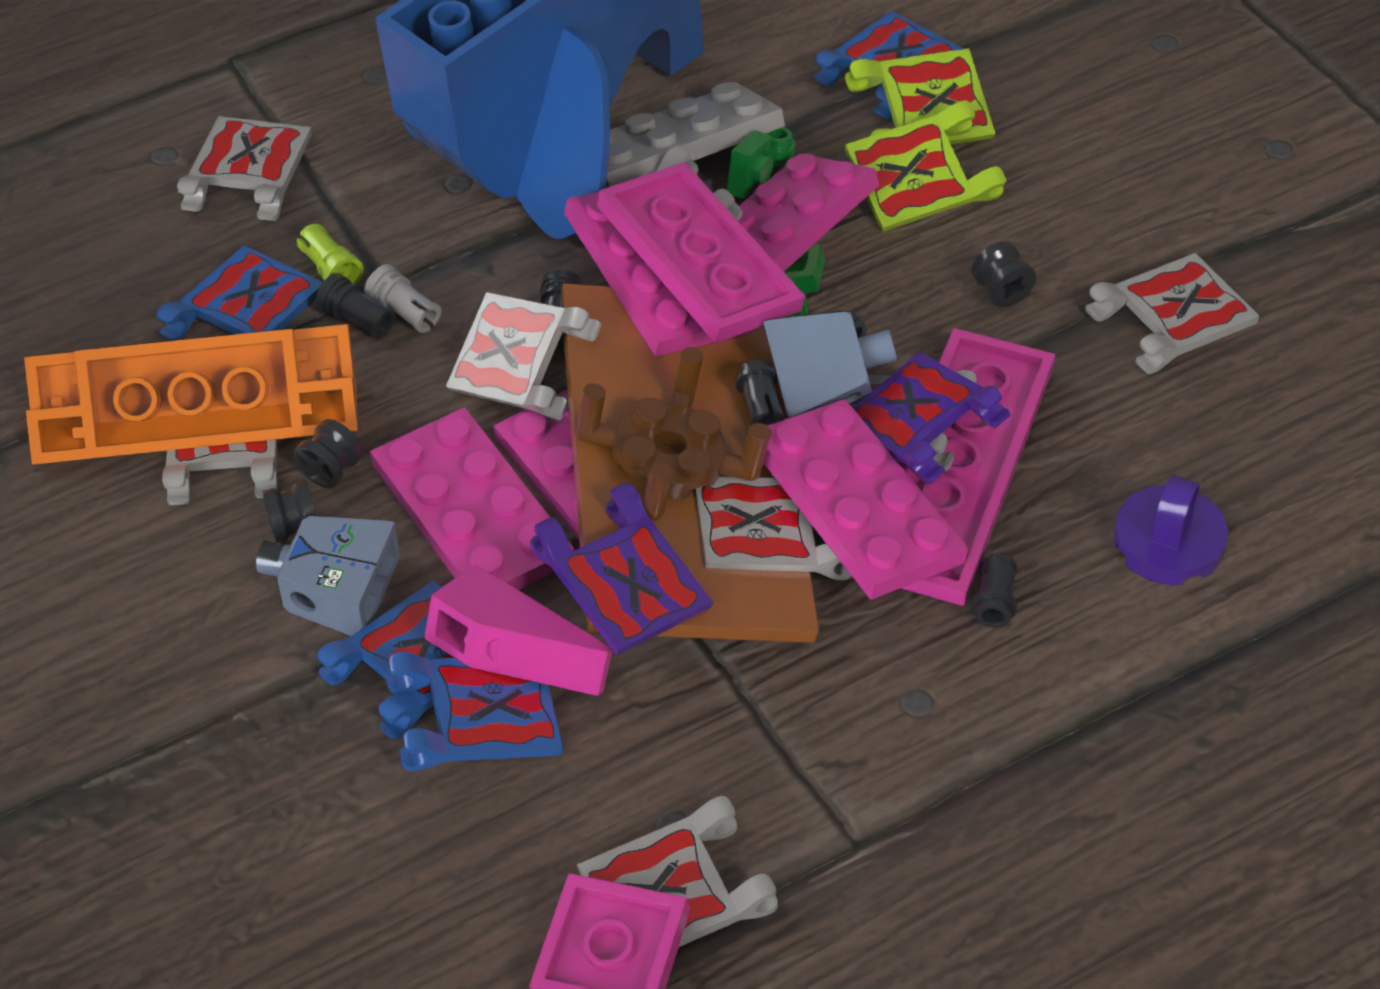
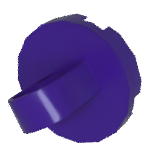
M1172 474L1166 485L1147 487L1130 495L1120 507L1113 541L1115 547L1117 548L1119 545L1120 550L1126 556L1125 564L1132 572L1151 582L1174 586L1184 584L1185 577H1193L1203 573L1202 578L1211 575L1221 563L1226 548L1228 527L1223 513L1209 498L1199 494V483Z

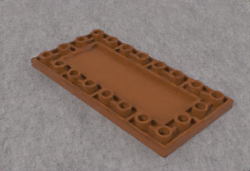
M563 283L560 294L561 308H583L589 313V318L597 319L602 323L599 333L593 342L582 340L563 332L581 548L622 528L609 518L606 513V504L613 500L610 496L612 488L623 483H629V474L620 464L617 469L613 461V448L582 441L577 435V424L584 387L591 383L604 387L606 395L601 423L618 426L621 419L633 410L635 403L640 399L655 398L662 403L671 402L682 351L655 357L611 287ZM765 326L753 329L747 335L727 339L716 344L711 343L694 347L703 353V361L692 409L696 411H709L718 417L721 422L720 431L725 440L726 453L738 456L743 455L750 427L744 395L738 392L735 386V378L738 375L739 367L751 360H764L770 367L775 369ZM778 380L775 384V389L786 420L784 400ZM762 417L760 421L762 424H764V420ZM671 446L657 447L658 450L665 454L676 455L681 453ZM763 463L762 471L758 478H775ZM720 474L719 477H730V476H726V475ZM636 489L643 503L645 493ZM695 489L691 490L690 497L667 499L663 516L658 520L651 521L711 598L713 604L710 609L657 635V637L815 643L819 628L810 572L705 568ZM586 615L587 633L600 634Z

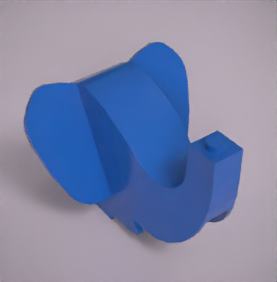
M400 0L375 17L393 110L403 121L407 131L490 192L502 198L517 197L535 223L545 234L554 239H562L576 234L564 214L567 198L600 192V190L606 188L610 147V105L636 52L638 56L670 77L704 53L700 0Z

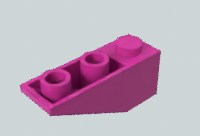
M473 565L431 595L424 639L457 658L468 667L596 696L603 693L612 649L607 644L478 565Z

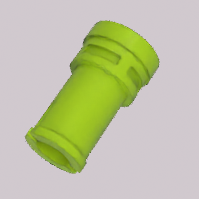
M311 224L301 230V236L310 243V246L303 238H297V246L316 265L317 272L323 278V281L334 273H340L356 285L359 283L363 276L364 268L361 261L355 255L351 254L347 248L339 246L320 224Z

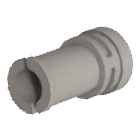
M384 264L378 267L366 282L365 295L381 305L394 310L396 314L414 326L419 333H426L431 330L430 326L423 322L424 318L434 326L440 319L441 307L414 289L409 279L392 265Z

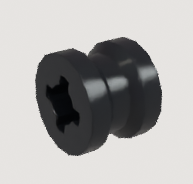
M1008 241L991 244L982 250L975 258L971 268L974 279L979 285L987 287L989 298L999 307H1008L1016 304L1028 295L1036 283L1035 271L1028 263L1020 261L1019 251Z
M325 419L315 428L314 437L311 440L302 441L294 449L293 456L297 466L307 478L321 487L330 489L340 482L345 467H353L362 459L363 449L357 437L347 427L335 420Z
M306 480L295 482L291 489L281 492L274 488L262 490L275 542H286L291 534L297 533L303 519L309 516H316Z

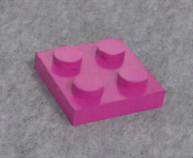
M568 873L529 989H665L691 910L687 897Z

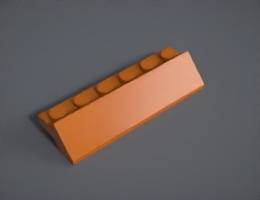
M348 324L24 357L30 410L26 411L32 465L314 435L315 428L325 419L335 420L343 424L350 431H358L357 381L354 375Z

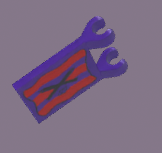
M921 352L917 353L853 407L889 453L904 463L926 484L932 483L945 472L944 467L933 459L936 453L929 443L968 410L971 409L992 428L998 427L1011 416L1009 410L999 403L1002 396L997 388L990 385L982 387Z
M623 483L612 488L610 496L613 500L606 504V513L615 524L622 527L621 529L572 552L561 525L556 519L549 518L534 526V531L537 535L530 541V548L541 561L552 567L616 656L710 609L713 604L711 598L648 517L638 492L630 483Z

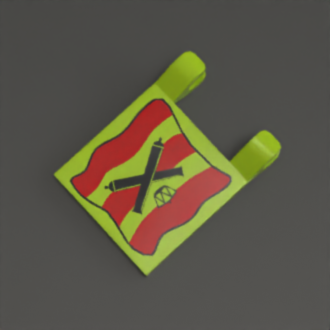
M970 49L886 61L859 59L851 63L850 72L845 75L847 87L852 92L866 90L881 83L883 84L895 128L936 115L949 106L966 100L969 101L975 112V118L971 120L972 129L961 135H946L950 144L992 139L996 134ZM884 128L874 130L870 136L890 129Z
M969 101L957 102L936 115L845 144V151L852 164L871 167L876 170L879 186L866 198L882 232L974 201L994 200L1003 194L1002 186L1006 184V177L1002 169L994 166L967 180L946 136L961 135L972 129L971 120L975 118V112Z

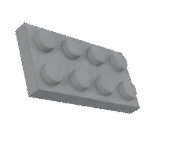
M726 82L716 85L712 88V93L704 96L675 100L669 104L668 109L655 114L643 113L634 115L626 120L625 125L610 130L606 188L656 172L665 154L674 146L680 145L689 152L690 159L694 161L739 144L754 130L766 134L785 127L782 108L739 83Z

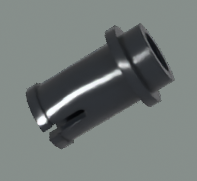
M751 360L739 367L738 375L735 378L736 389L744 395L750 426L754 423H761L760 419L762 417L766 426L785 420L775 389V384L778 381L777 372L764 360Z
M992 553L989 555V559L985 556L980 563L979 592L973 596L971 607L978 622L987 627L998 628L1008 624L1017 612V601L1013 597L1017 563L1009 555Z

